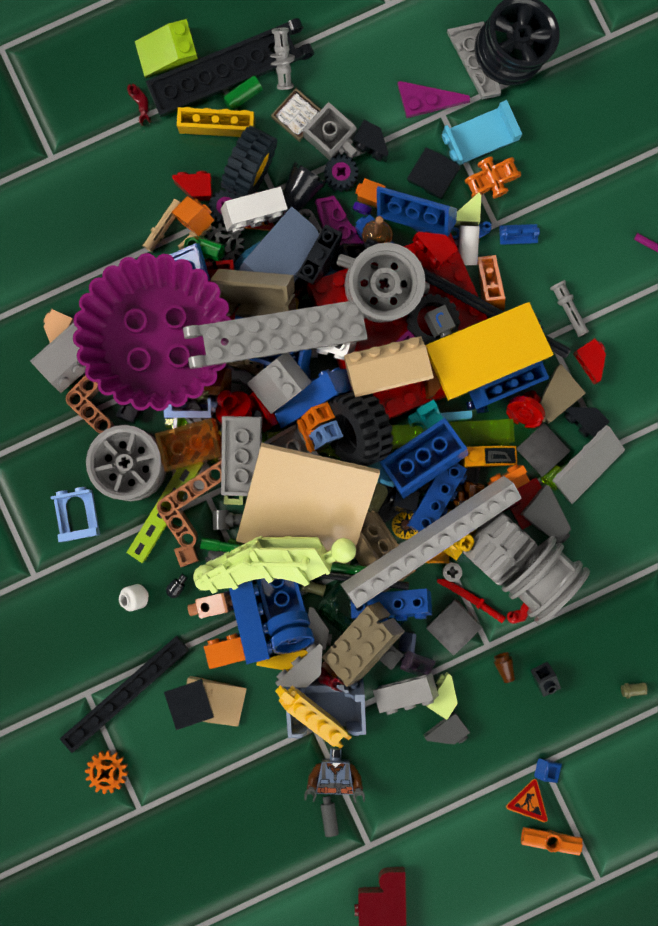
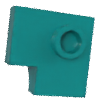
M434 400L421 405L417 412L408 416V422L411 427L420 426L425 431L443 419Z

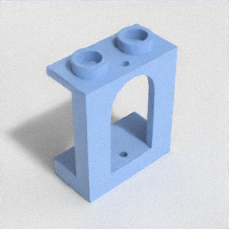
M209 395L208 404H200L204 411L182 410L188 404L180 407H174L169 404L164 410V418H211L218 406L217 397Z
M86 487L75 488V492L72 493L64 490L56 492V496H51V499L54 500L60 532L57 535L58 542L100 535L92 490L86 489ZM78 496L84 501L89 529L70 531L66 504L71 497Z

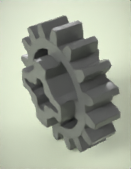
M219 223L217 229L212 226L213 231L206 232L208 236L206 239L212 241L215 237V242L220 244L224 241L227 244L224 247L226 256H223L221 261L233 259L235 263V256H241L239 250H244V246L240 245L244 243V239L239 238L242 235L241 232L233 233L232 230L227 232L226 227H222L221 223ZM236 242V247L234 251H232V245H234Z

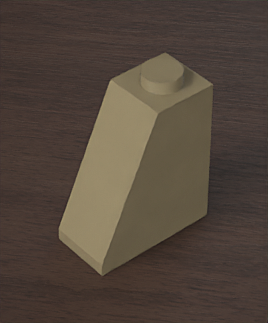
M562 364L554 369L541 396L540 404L545 410V417L542 423L546 422V424H549L586 394Z

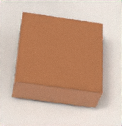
M194 546L191 548L179 547L174 549L180 567L199 561Z

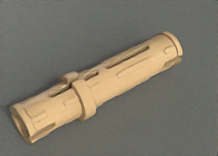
M173 199V202L163 214L158 224L150 230L151 234L142 245L145 249L153 252L160 239L165 237V232L175 219L172 211L181 202Z

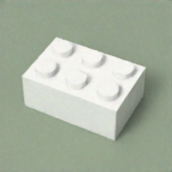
M281 187L225 201L220 211L227 232L232 230L233 233L244 230L243 227L249 225L251 228L262 225V222L267 220L269 223L279 221L280 217L287 210V205Z

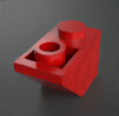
M198 171L196 174L178 172L177 175H172L175 185L192 200L196 198L198 201H211L213 187L210 173L206 171Z
M417 232L412 239L415 248L418 251H422L426 255L427 262L437 269L458 251L457 247L444 234Z

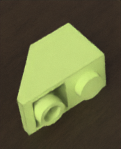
M448 672L445 675L441 674L436 682L439 696L433 700L434 703L426 705L446 720L458 704L452 676Z

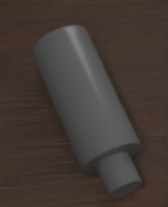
M330 795L323 796L321 812L325 837L339 835L335 803L331 802Z

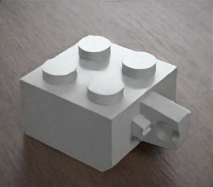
M328 102L303 129V137L329 161L338 154L342 155L345 153L350 158L357 154V150L351 145L353 143L352 139L357 133V128Z

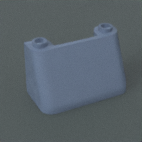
M318 678L306 688L296 687L332 715L342 726H346L349 734L353 736L366 734L363 678L348 687L337 682V688L342 692L321 684ZM286 711L288 738L299 739L305 736L308 732V727Z

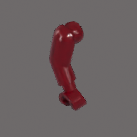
M129 84L127 87L128 94L139 105V112L141 113L138 119L139 123L143 126L142 122L144 119L151 123V119L147 115L148 99L146 95L135 84Z
M321 666V675L318 677V681L331 687L333 690L342 692L337 688V682L345 685L343 681L329 676L328 672Z

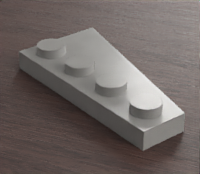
M484 21L447 29V34L481 99L500 96L499 83L489 78L482 71L475 57V39L479 30L484 25Z

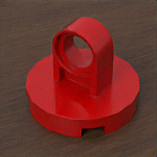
M224 390L217 397L216 417L221 424L222 416L251 417L252 406L254 407V403L244 392L236 391L232 393L229 390Z
M531 390L523 396L512 398L507 405L506 414L517 425L520 422L526 424V428H535L541 425L545 417V410L540 404L541 398L534 390Z

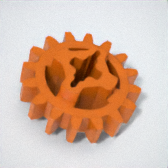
M108 750L106 755H104V752L100 751L99 757L94 755L92 756L93 761L87 763L90 768L85 770V773L89 774L86 781L91 780L90 788L94 785L96 786L95 792L102 789L103 794H106L108 790L112 794L115 791V787L119 790L122 787L120 783L126 782L123 776L128 775V771H124L128 764H122L124 757L118 759V752L111 755V751ZM105 759L111 760V761H113V762H112V763L106 762ZM112 767L109 774L101 777L105 770ZM117 767L119 769V777L116 775ZM95 768L97 769V776H96V777H95V773H94ZM100 782H108L109 785L102 784Z

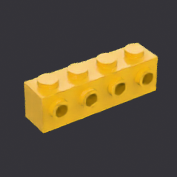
M178 107L177 128L179 134L241 137L242 132L250 125L255 127V114L252 111Z

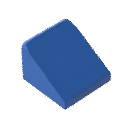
M539 758L534 777L542 781L558 783L562 764Z

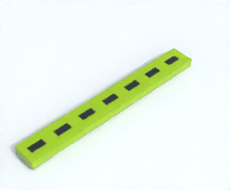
M207 422L204 424L158 502L164 496L199 474L222 436L220 430ZM179 491L178 496L183 500L186 492ZM168 501L162 503L165 510H171L172 506ZM158 502L126 552L141 563L145 562L167 526L157 510Z

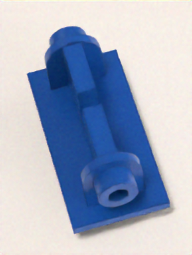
M537 224L499 226L500 245L538 243L540 230L537 228Z

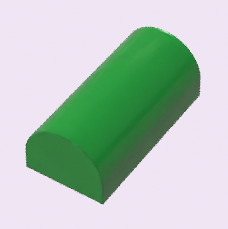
M252 76L225 95L224 103L230 110H235L261 92L263 88L257 78Z

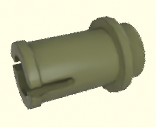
M312 581L305 587L301 586V591H304L305 594L309 592L323 597L326 585Z
M645 682L640 684L625 683L621 685V694L628 699L631 696L647 695V685Z

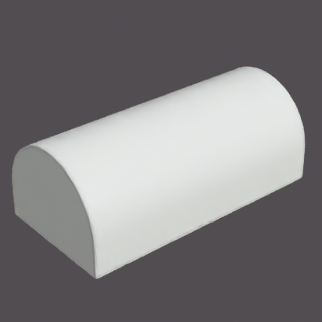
M460 225L458 251L464 265H477L480 226Z

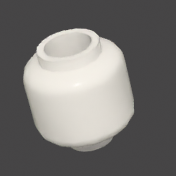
M131 585L121 590L119 603L124 609L131 612L144 608L147 605L149 595L142 585Z

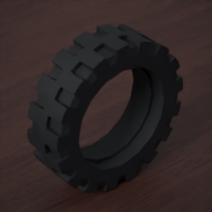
M428 294L425 297L422 296L419 304L407 316V330L415 337L421 336L424 344L427 345L441 339V337L434 338L421 331L417 321L421 309L427 306L441 307L445 305L455 324V327L451 330L452 334L458 331V326L460 325L459 311H456L455 304L449 302L450 299L447 297L443 298L439 294L435 296L432 294Z

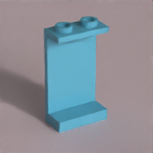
M505 100L500 102L497 109L450 129L448 125L444 126L443 134L441 135L444 144H448L451 150L449 151L451 160L453 162L456 161V164L460 166L520 140L522 132L508 101Z

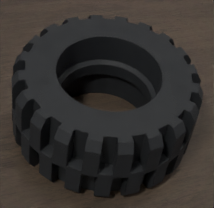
M352 391L337 396L329 402L335 418L327 423L336 420L343 434V437L333 441L330 445L335 450L337 457L341 458V461L367 467L387 458L392 449L393 435L391 433L392 425L389 423L390 418L386 414L383 404H380V400L373 396L372 393L355 397Z

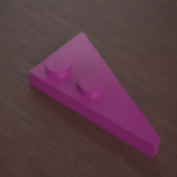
M402 81L397 83L406 119L470 103L469 95Z

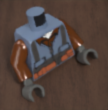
M330 748V759H322L321 763L315 765L309 774L307 790L304 795L305 800L308 794L313 795V802L317 794L353 795L355 803L356 797L362 796L363 802H365L361 775L355 765L350 764L348 759H341L342 749Z

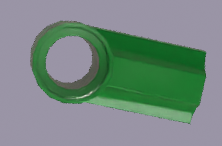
M204 236L189 237L185 240L184 248L195 244V241L199 243L203 257L221 261L225 254L223 244L208 240Z

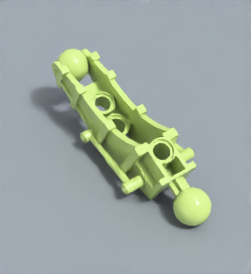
M260 536L230 552L224 553V555L214 560L208 561L205 565H200L195 570L193 579L198 589L210 590L212 594L218 592V589L232 588L235 590L239 587V584L265 578L268 583L274 581V578L285 579L302 584L305 587L310 584L311 580L325 573L326 575L330 574L333 562H350L356 555V547L350 539L340 538L333 543L331 550L327 552L318 537Z

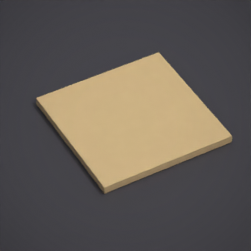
M261 443L236 541L247 543L260 536L318 537L328 552L337 539L347 538L356 547L380 475V469Z

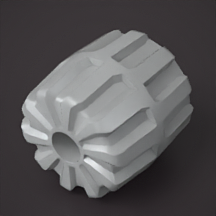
M501 512L476 530L472 536L474 539L472 549L462 552L497 585L502 586L521 570L538 546L526 532Z

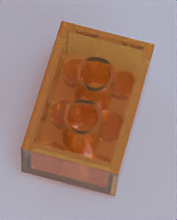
M214 418L155 433L165 472L222 458V440L217 421Z

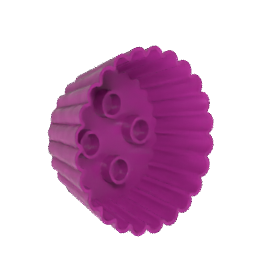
M150 253L141 254L137 260L132 257H125L120 261L119 266L110 265L106 267L102 273V278H94L89 284L90 293H85L79 300L81 310L73 318L74 325L78 328L73 334V342L80 348L77 351V360L81 365L87 366L85 375L90 381L98 382V390L104 395L113 394L115 402L120 405L131 403L137 410H145L151 406L156 411L165 410L169 404L174 407H180L186 403L188 397H200L204 391V386H210L217 380L216 371L226 366V363L190 369L188 358L206 355L203 336L185 339L183 328L191 325L229 321L231 319L226 316L229 310L227 301L219 298V286L214 282H208L207 273L202 269H193L188 260L179 259L175 261L169 254H161L155 258ZM223 338L221 344L223 346L228 345L229 341Z

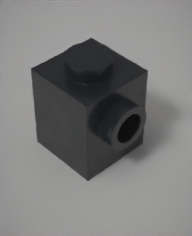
M548 661L530 670L534 682L543 697L561 689L557 676Z

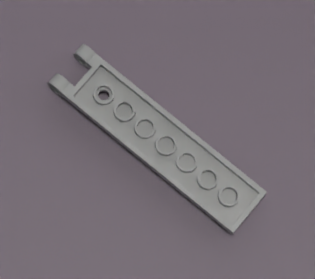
M352 301L204 325H191L183 328L185 339L203 336L206 355L188 358L190 369L367 340L363 313ZM226 338L229 341L228 345L223 346L221 340Z

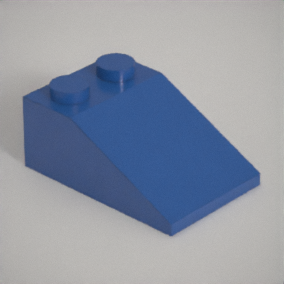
M265 578L256 579L267 621L274 616L289 611L307 612L299 583L274 578V581L270 583Z

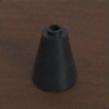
M294 162L283 192L287 205L285 213L291 207L299 212L327 182L322 180L320 183L319 180L321 178L301 165L297 168L298 163Z

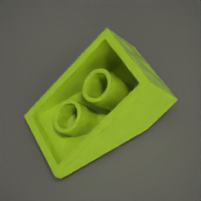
M187 19L169 23L135 41L145 78L174 70L198 60Z

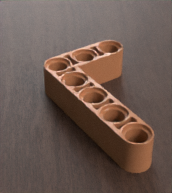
M85 375L68 392L66 402L96 432L102 433L103 431L100 430L101 422L107 421L108 428L114 427V424L90 401L99 392L98 382H93V389L87 391L86 384L90 380ZM79 395L80 402L74 405L72 399L74 396ZM89 408H93L94 415L87 418L86 411Z
M222 459L164 496L157 504L159 514L179 544L184 548H191L198 540V533L181 507L221 482V476L219 479H214L211 476V470L216 469L221 474ZM201 480L204 483V488L197 489L194 482ZM179 491H185L188 494V498L186 500L180 499L178 496ZM168 501L172 506L171 510H165L162 503ZM173 518H180L182 526L174 525ZM184 534L192 535L193 542H186Z

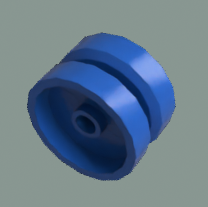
M305 611L285 612L274 616L266 623L268 633L272 637L271 645L273 652L277 654L297 652L311 646L315 642L313 631L308 628L310 620L308 613Z

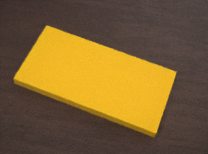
M530 302L425 345L429 360L448 401L554 355Z

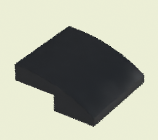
M426 147L407 180L409 183L424 189L426 193L442 199L461 167L447 157Z

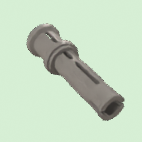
M563 280L550 287V290L554 291L558 299V305L563 306L578 337L588 333L589 330L573 302V294L569 293L565 285L566 281ZM572 312L574 313L579 325L577 324Z

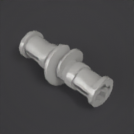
M286 27L272 29L275 41L274 51L276 53L271 54L270 57L276 58V61L272 62L271 65H277V89L287 90L294 87V84L291 83L290 63L295 60V56L289 54L290 48L287 36L289 28Z

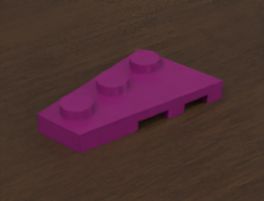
M335 196L316 199L315 203L322 229L326 224L341 232L343 235L340 245L343 243H364L357 235L354 226L350 224L346 213Z

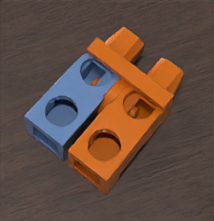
M328 402L311 407L301 419L296 421L298 430L303 435L306 448L310 453L325 448L333 441L343 437L336 420L327 423L335 418Z

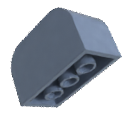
M291 207L243 261L239 271L294 275L295 283L298 279L296 275L319 236L317 229Z

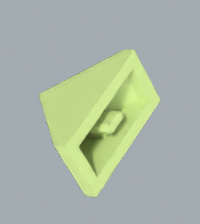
M480 193L476 194L457 211L456 226L479 225L481 214Z

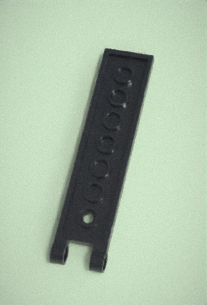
M299 18L292 19L275 27L289 28L287 33L290 48L289 54L295 56V60L291 63L309 59L314 55L311 44H304L295 49L289 35L298 34L304 29ZM272 29L145 81L160 117L178 111V107H188L241 85L252 76L258 78L275 71L277 65H271V63L276 61V58L270 57L271 54H275L271 52L275 45Z

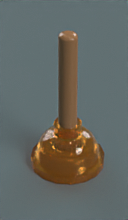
M381 216L376 217V220L370 221L363 228L362 238L364 243L369 237L380 243H391L392 229L389 224L383 221Z

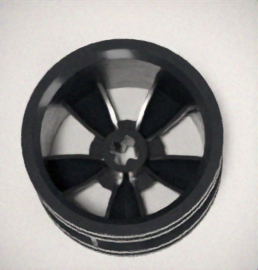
M503 0L496 6L476 36L474 51L480 68L489 78L503 85L515 86L526 83L535 76L558 47L560 30L557 19L550 8L540 0ZM495 30L507 33L508 40L499 44ZM533 42H535L537 54L531 47ZM513 49L521 50L522 60L510 56Z

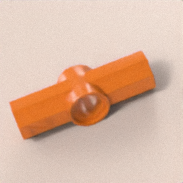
M523 827L521 833L522 845L547 849L550 852L558 851L579 856L582 852L583 839L581 837L556 833L553 830L545 831ZM551 837H555V843L553 845H548V839Z

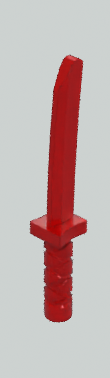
M446 579L437 580V583L476 605L477 609H482L500 623H503L506 617L486 604L484 599H479Z

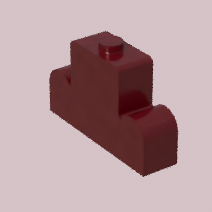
M383 868L378 876L380 887H360L358 889V904H354L355 916H358L359 926H406L405 868Z

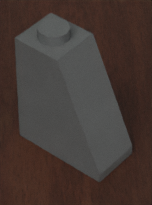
M543 485L520 515L546 537L555 536L557 538L556 544L564 543L570 536L569 531L571 528L550 486Z

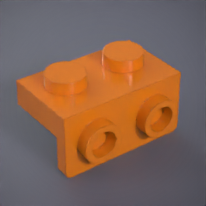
M514 464L507 468L508 472L502 475L498 473L491 477V481L487 484L489 486L502 476H505L514 483L516 488H519L530 480L526 475L525 467L521 464Z

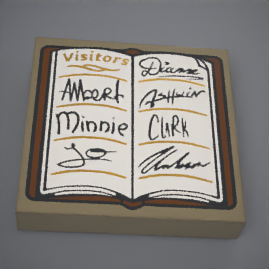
M295 88L275 110L271 118L300 142L303 138V129L321 109Z

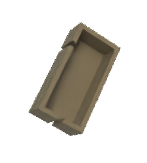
M218 269L211 278V282L216 283L220 288L219 298L226 300L229 305L226 316H232L235 312V316L248 318L296 310L295 294H293L295 291L294 275Z
M380 602L366 606L334 643L335 645L331 646L322 657L346 687L359 682L405 632L394 618L379 623L380 620L390 616V613Z

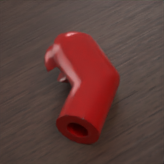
M523 602L520 610L510 611L507 614V620L512 624L525 621L528 616L527 611L529 607Z

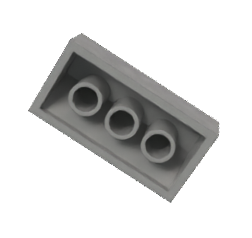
M74 322L30 360L60 393L77 380L87 367L81 365L77 360L76 355L80 348L73 342V334L78 329Z

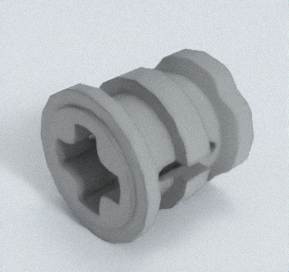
M449 563L443 568L442 574L446 580L455 582L461 578L462 569L456 563ZM450 567L456 570V573L453 574L452 578L451 575L447 574V571L450 570Z

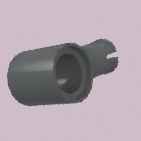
M230 510L212 511L213 530H229L233 525H240L243 514H233Z

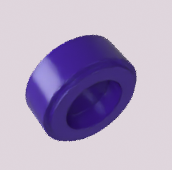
M354 202L352 208L354 211L366 216L370 215L372 211L371 207L359 202Z

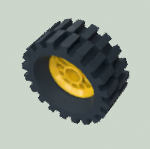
M251 125L242 132L241 138L237 140V144L228 158V164L224 169L225 173L222 175L221 187L240 197L254 194L259 189L260 184H262L264 176L267 174L268 168L272 163V158L277 148V138Z

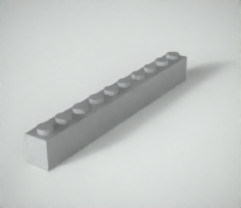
M502 476L341 584L342 588L355 607H360L522 499L516 486L508 478Z

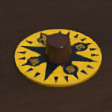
M401 512L394 517L392 530L397 537L409 539L418 533L407 527L413 514Z

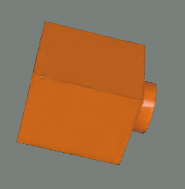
M364 178L363 183L358 184L355 192L358 195L357 201L377 208V187L386 188V186Z

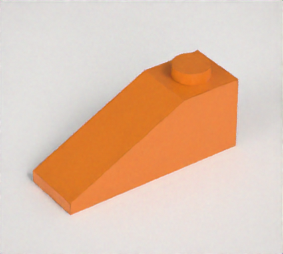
M496 255L478 257L477 265L482 300L504 311L505 294Z

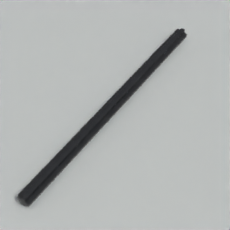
M369 237L364 247L368 248L380 244V242ZM423 267L425 281L489 317H494L504 312ZM545 335L552 352L563 358L569 355L571 351L569 347Z

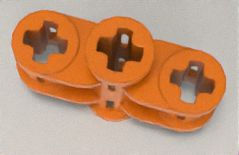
M493 157L480 161L477 165L482 171L464 180L465 184H468L470 187L472 198L478 193L482 195L490 190L493 192L492 196L494 199L506 194L509 190L505 188L504 184L522 175L521 171H518L514 164V157H510L496 165L493 163Z

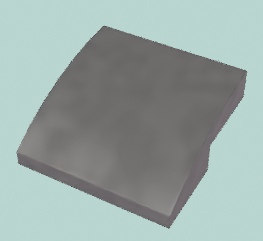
M545 423L516 448L542 477L570 452Z
M454 599L426 629L454 656L483 626Z

